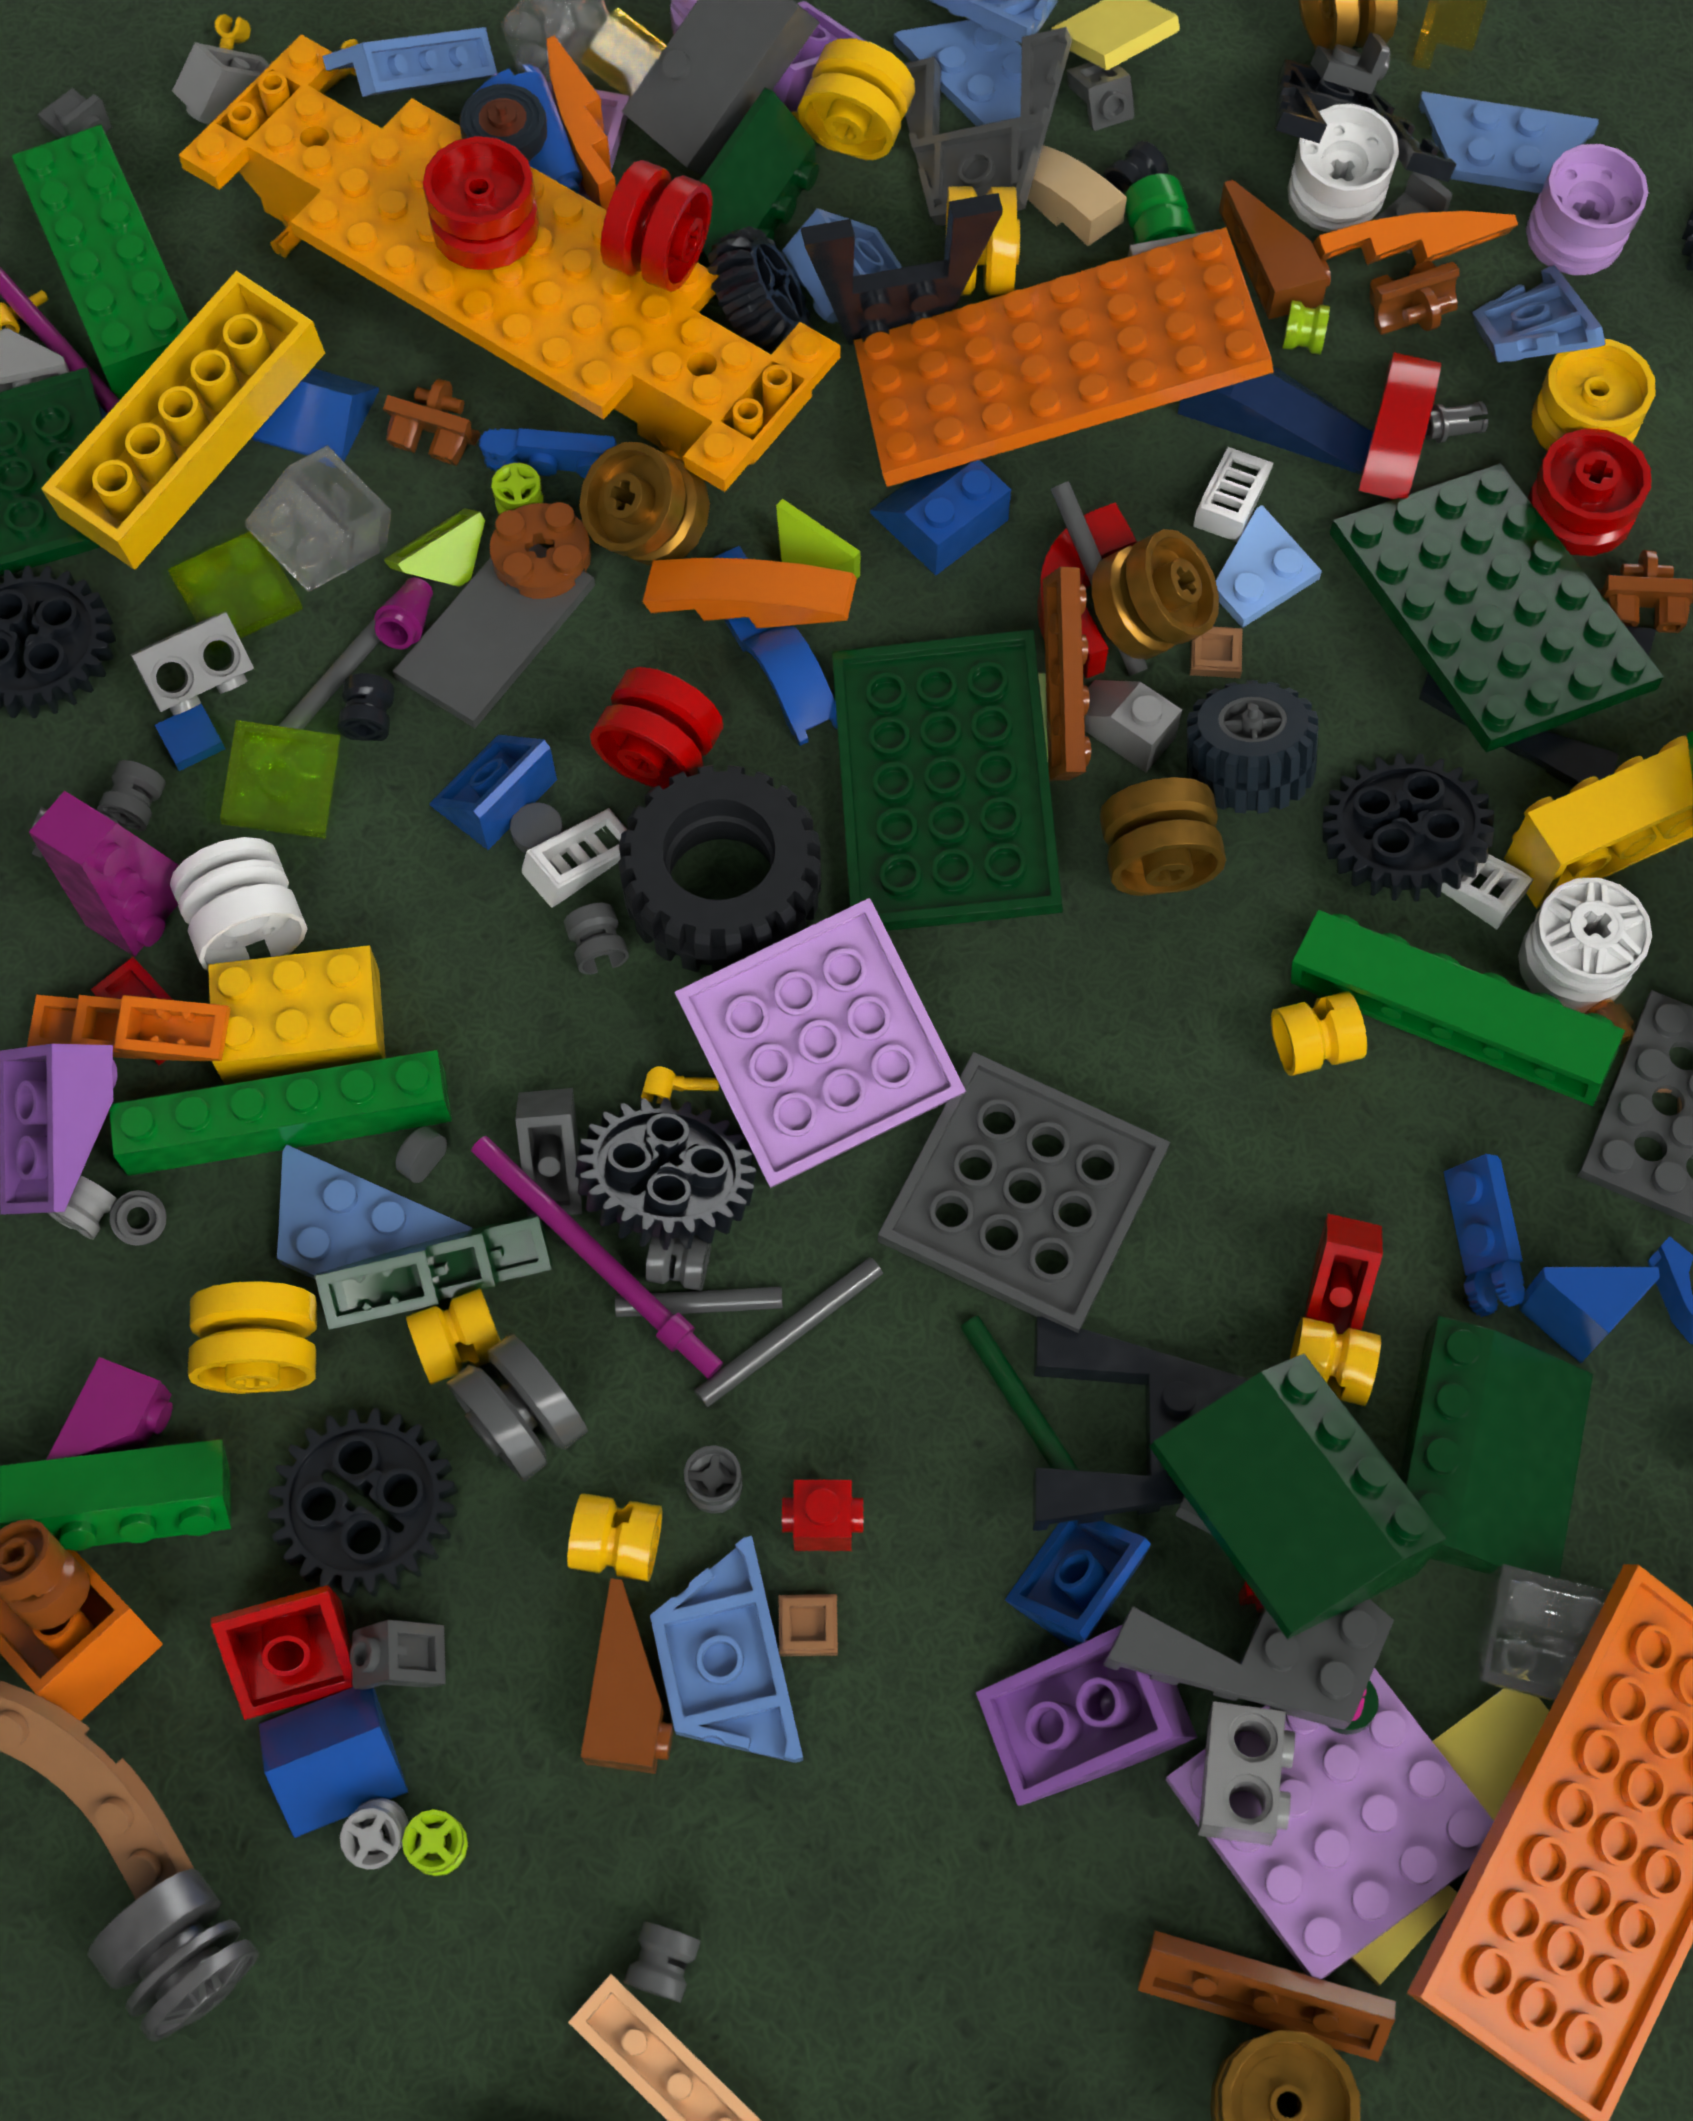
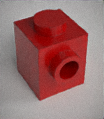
M794 1480V1496L782 1497V1533H793L794 1551H852V1533H863V1498H852V1480Z

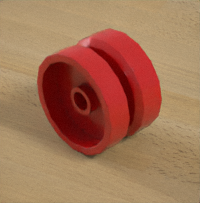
M478 136L456 140L436 152L426 165L422 182L436 247L448 260L469 269L491 270L508 266L525 256L535 243L539 229L538 209L534 198V180L528 159L515 146L497 138Z
M645 160L634 162L624 172L613 192L606 211L600 246L603 264L609 269L630 277L642 272L643 279L648 284L668 292L680 289L697 264L706 241L713 204L711 189L705 183L684 175L671 180V174L665 168Z
M1584 428L1566 433L1551 444L1540 466L1528 500L1570 555L1595 556L1612 551L1627 539L1651 489V468L1643 452L1627 438L1608 430Z
M636 667L627 669L610 697L612 706H607L590 733L592 747L601 759L616 772L651 788L659 785L664 790L670 786L669 777L680 772H685L687 777L698 774V767L703 766L702 756L707 755L713 748L723 729V720L713 702L684 680L658 669Z

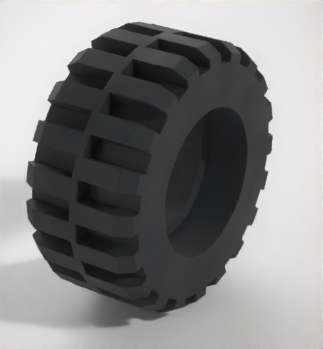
M713 765L698 767V774L687 777L685 772H680L669 777V787L663 790L659 785L655 786L644 796L646 808L640 805L634 807L627 819L629 830L621 834L619 843L621 859L618 863L625 906L629 918L635 921L636 931L643 941L651 943L654 940L656 953L667 961H672L677 954L681 956L682 968L699 972L701 964L712 965V971L715 973L806 929V919H814L818 908V893L821 892V849L819 836L813 830V818L808 809L802 805L797 807V795L787 786L781 785L778 789H775L773 777L760 771L756 772L754 777L745 775L744 767L728 765L727 771H714ZM717 839H730L746 843L760 851L770 862L771 866L767 876L754 889L741 896L725 900L705 899L687 892L672 879L671 872L677 861L691 848Z

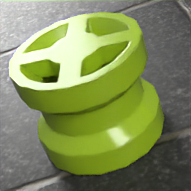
M1292 300L1282 349L1293 350L1300 346L1308 348L1312 354L1320 355L1327 330L1330 306L1319 305L1314 309L1305 307L1301 301Z
M510 463L502 466L494 474L491 487L499 515L505 511L515 510L525 505L544 503V497L541 492V480L538 472L532 466L524 463Z
M435 1809L423 1811L412 1818L406 1826L402 1838L403 1852L409 1863L424 1874L432 1876L446 1875L458 1868L464 1860L468 1848L467 1833L461 1823L447 1812ZM450 1832V1835L446 1838L447 1844L445 1848V1836Z

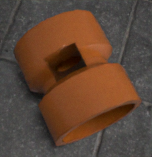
M33 1519L18 1520L3 1527L0 1530V1598L6 1601L10 1609L27 1626L34 1629H52L65 1623L78 1612L86 1601L90 1589L88 1573L42 1523Z

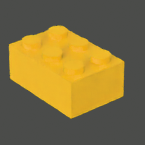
M370 945L208 964L210 1004L226 1005L231 1008L222 1061H212L225 1085L385 1059L380 973Z

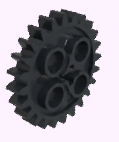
M30 565L25 566L22 578L15 579L9 570L4 571V583L0 584V658L5 657L0 661V709L5 706L11 718H16L22 707L27 708L32 718H37L40 706L46 704L53 714H57L59 708L58 700L65 698L70 704L76 705L78 703L74 691L80 688L92 693L94 689L88 678L90 676H106L100 661L113 660L114 658L108 645L116 641L111 628L113 620L98 592L92 593L85 579L75 583L71 572L68 570L57 579L51 566H46L40 577H35ZM55 663L52 667L43 669L47 665Z
M1399 753L1395 757V765L1388 766L1384 760L1377 757L1375 758L1374 771L1371 772L1366 767L1358 765L1356 766V780L1342 776L1340 778V791L1331 790L1329 793V806H1324L1322 826V842L1327 843V858L1337 859L1338 874L1352 871V886L1356 887L1366 880L1370 881V895L1375 896L1383 887L1390 888V895L1393 901L1399 898L1402 890H1409L1413 900L1419 901L1421 889L1428 888L1436 898L1441 897L1443 883H1447L1450 887L1458 890L1461 887L1462 874L1474 878L1477 873V864L1487 862L1489 847L1493 845L1495 814L1494 810L1488 809L1489 795L1477 794L1479 783L1477 779L1462 783L1463 768L1458 767L1449 773L1444 772V759L1442 758L1437 760L1432 767L1425 766L1423 754H1418L1413 764H1406L1404 757Z
M643 1098L641 1099L639 1111L635 1112L630 1106L622 1103L620 1104L618 1117L604 1112L602 1114L601 1126L594 1124L589 1126L587 1139H581L575 1171V1177L579 1178L577 1192L578 1195L588 1196L586 1204L588 1212L602 1210L600 1219L602 1227L614 1222L620 1224L619 1238L622 1239L632 1231L640 1233L639 1243L643 1247L650 1241L651 1237H657L663 1250L669 1249L672 1238H679L686 1249H691L695 1235H698L703 1241L710 1244L713 1241L715 1229L728 1234L730 1233L733 1220L742 1221L746 1206H750L754 1189L753 1183L756 1168L750 1166L753 1153L750 1150H741L744 1138L742 1134L727 1136L729 1121H721L714 1125L710 1123L711 1110L706 1109L696 1116L691 1114V1102L688 1101L682 1105L680 1110H674L668 1098H663L660 1108L653 1109L648 1100Z
M376 1408L372 1410L367 1423H362L354 1409L349 1410L347 1426L340 1427L330 1415L326 1417L328 1433L320 1436L311 1428L305 1430L311 1444L306 1450L290 1444L288 1449L296 1460L294 1466L277 1465L275 1468L286 1481V1485L269 1488L268 1493L273 1499L283 1503V1506L274 1508L267 1512L273 1523L285 1524V1526L275 1532L272 1537L279 1546L292 1544L283 1557L290 1566L304 1561L299 1574L307 1582L322 1572L320 1587L328 1585L333 1589L338 1581L342 1580L343 1592L349 1598H353L359 1582H364L367 1591L372 1597L378 1595L380 1580L385 1578L396 1590L401 1589L399 1572L407 1569L418 1578L422 1576L421 1569L416 1560L423 1555L437 1561L439 1555L431 1545L433 1538L448 1540L451 1537L449 1530L440 1523V1520L457 1516L455 1506L443 1501V1499L458 1493V1488L454 1481L440 1479L453 1469L448 1459L433 1461L441 1451V1447L435 1439L421 1445L425 1436V1431L421 1425L416 1424L404 1433L405 1420L399 1413H396L387 1426L384 1425L381 1412ZM359 1452L373 1454L372 1462L364 1472L359 1474H349L346 1472V1465L354 1454ZM326 1472H332L363 1497L370 1495L381 1511L404 1525L403 1531L395 1533L362 1506L356 1508L343 1491L323 1480V1475ZM404 1484H413L418 1487L417 1495L409 1505L404 1507L390 1505L391 1495L397 1487ZM324 1497L336 1499L335 1509L327 1519L321 1521L310 1519V1510L316 1501ZM368 1530H377L381 1533L380 1543L375 1550L367 1554H357L354 1552V1543L361 1533Z

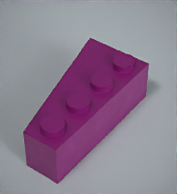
M64 790L32 827L29 834L84 924L135 957L144 946L150 947L159 940L165 929V920L178 905L170 887V881L173 872L179 865L113 820Z

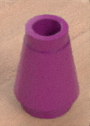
M409 578L376 611L374 617L375 633L385 645L394 649H405L420 640L433 596L432 588L426 581L420 578Z

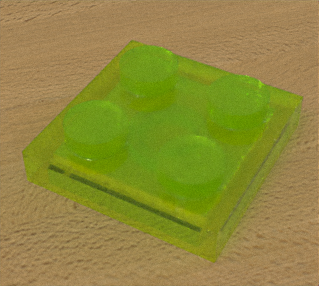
M258 527L167 569L196 623L222 611L227 612L239 639L303 609L297 594ZM216 640L208 645L213 652L227 644L224 641Z
M236 720L220 814L221 824L326 839L341 744L340 735Z

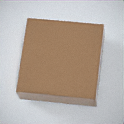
M1213 627L1202 636L1191 640L1190 675L1240 678L1242 673V628Z
M837 1594L779 1595L780 1656L838 1655Z

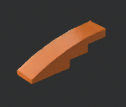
M554 35L546 39L553 99L583 176L581 185L593 203L607 210L616 184L615 177L610 171L608 137L603 132L601 98Z
M1486 212L1412 213L1366 221L1322 234L1312 244L1319 258H1324L1325 260L1361 247L1366 264L1369 265L1412 249L1416 264H1420L1429 260L1433 262L1506 235L1518 225L1515 215Z
M686 558L653 560L642 602L651 613L695 609L704 621L749 617L757 629L847 621L857 578L852 572L798 563L757 559Z
M36 994L27 1047L46 1044L113 1045V1057L222 1061L231 1008L226 1005L123 995L122 999L79 995L77 999Z

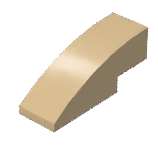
M1043 145L1028 200L1055 226L1063 222L1087 246L1123 223L1127 199L1123 193L1084 163L1066 153Z

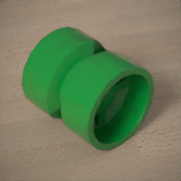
M1162 173L1149 175L1135 182L1124 194L1127 197L1125 213L1132 231H1134L1133 240L1135 244L1196 233L1194 223L1188 211V204L1179 179L1173 175Z

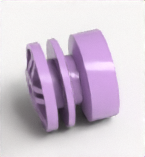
M1583 144L1565 151L1554 162L1544 183L1543 190L1539 194L1536 204L1530 213L1526 227L1528 244L1539 261L1548 267L1555 265L1560 272L1566 274L1587 275L1608 268L1617 259L1628 240L1630 231L1635 227L1644 210L1649 193L1646 176L1636 161L1616 148L1603 144Z

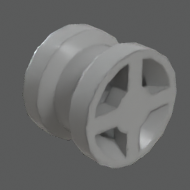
M80 1175L65 1211L48 1214L60 1224L70 1229H75L83 1236L94 1240L100 1231V1219L105 1213L110 1212L117 1198L100 1185Z
M385 1798L370 1799L361 1804L346 1820L341 1830V1849L346 1859L355 1866L366 1870L378 1869L388 1864L402 1848L404 1831L409 1824L403 1808L394 1801ZM382 1826L385 1830V1835L387 1838H384L383 1832L381 1830Z

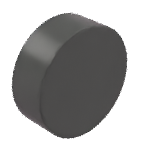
M536 802L524 805L514 814L510 823L513 841L517 848L524 853L564 832L559 813L552 806L545 803Z
M427 1126L415 1130L405 1139L397 1153L396 1170L413 1183L422 1182L445 1155L447 1149L446 1138Z

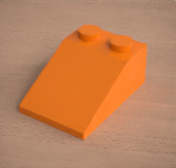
M67 1549L89 1575L90 1589L86 1601L78 1612L65 1623L52 1629L37 1630L27 1626L10 1609L6 1601L0 1598V1654L36 1695L59 1706L82 1721L154 1654L163 1643L76 1551Z

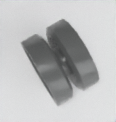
M510 1333L488 1350V1362L502 1383L500 1387L482 1369L468 1365L446 1384L466 1414L464 1416L488 1449L496 1457L500 1456L511 1471L521 1481L526 1482L547 1465L546 1451L532 1431L534 1428H537L553 1446L564 1450L585 1435L588 1430L573 1404L545 1367L518 1337Z

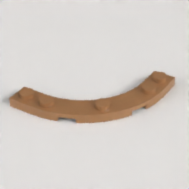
M0 1681V1751L27 1764L45 1776L79 1807L107 1846L136 1900L175 1874L188 1869H194L152 1793L123 1758L115 1763L98 1745L86 1736L90 1728L59 1706L30 1691Z

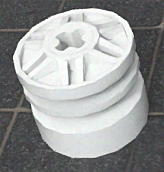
M1356 104L1333 105L1319 111L1327 124L1320 143L1300 138L1288 184L1289 204L1298 218L1312 228L1328 233L1374 220L1380 214L1399 154L1397 135L1388 120L1373 109Z
M247 837L224 840L200 849L186 858L173 872L170 887L179 904L178 908L182 917L189 924L188 933L203 969L208 971V964L249 960L250 957L245 946L265 939L271 957L290 954L304 940L308 928L292 890L287 888L289 881L273 844L263 839Z
M1597 877L1576 878L1559 885L1544 900L1534 922L1530 925L1524 936L1518 955L1521 976L1531 993L1551 995L1558 999L1563 1006L1581 1013H1593L1607 1007L1623 992L1632 975L1647 956L1652 939L1649 915L1639 899L1620 884Z

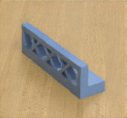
M485 27L364 42L322 56L326 71L355 68L362 97L478 80L494 76L497 73Z

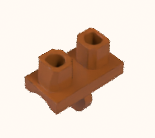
M1429 260L1415 265L1409 272L1408 277L1396 281L1388 275L1372 279L1370 282V303L1375 309L1374 324L1380 335L1416 323L1425 331L1438 328L1441 324V315L1458 308L1455 285L1459 277L1460 268L1453 261L1437 267Z
M439 378L434 382L430 390L417 387L414 400L426 404V406L387 395L383 409L391 419L388 425L386 441L393 447L415 453L422 430L435 434L428 454L435 460L457 466L467 444L475 446L481 435L479 431L471 429V421L469 419L448 413L450 411L461 414L464 409V400L452 397V385L449 381Z
M1643 550L1639 556L1638 564L1622 563L1620 576L1608 575L1603 589L1598 591L1625 626L1637 627L1639 624V607L1655 608V630L1658 632L1679 633L1687 625L1690 605L1693 602V579L1673 578V565H1658L1657 552L1655 550Z

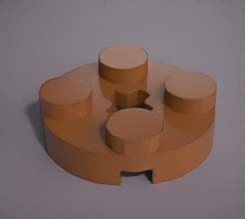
M563 502L529 504L515 510L505 511L495 521L496 529L490 540V555L495 574L505 586L507 582L510 586L519 589L520 595L534 599L556 597L576 585L575 579L581 575L584 569L586 573L591 562L589 535L583 526V522L575 516L573 508ZM537 544L552 546L546 550L547 556L543 558H537L536 553L529 551V549Z

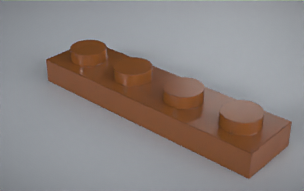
M1059 567L1043 579L1049 781L1071 780L1085 773L1091 758V742L1089 737L1085 736L1084 716L1088 712L1090 703L1088 687L1083 685V665L1088 656V641L1086 636L1082 635L1081 615L1084 613L1087 601L1086 588L1083 584H1080V568Z
M1155 1930L1142 1967L1138 1991L1272 2031L1305 2032L1329 2044L1333 2049L1377 2062L1395 2021L1396 2001Z

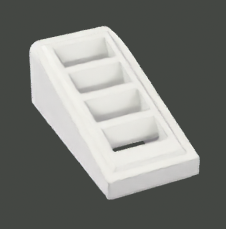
M1228 447L1197 508L1193 527L1238 542L1250 520L1274 463ZM1235 462L1257 470L1258 473L1254 476L1231 468V465ZM1226 476L1250 484L1251 487L1239 485L1225 480ZM1220 489L1243 496L1245 500L1222 493ZM1215 501H1217L1222 504L1234 507L1236 509H1239V512H1235L1230 509L1218 506L1214 503Z
M609 808L526 851L522 874L551 908L577 892L617 864L621 859L619 844L608 850L594 834L601 828L604 831L603 827L606 826L620 841L621 834L627 830ZM584 840L597 856L591 859L579 843ZM567 852L578 866L572 869L563 859L562 855Z
M1488 854L1486 863L1477 864V873L1474 878L1464 875L1461 878V887L1458 890L1450 887L1447 883H1443L1441 892L1495 929H1498L1526 894L1533 878L1518 868ZM1479 873L1488 878L1480 889L1471 885ZM1496 885L1504 889L1499 898L1490 895V892Z

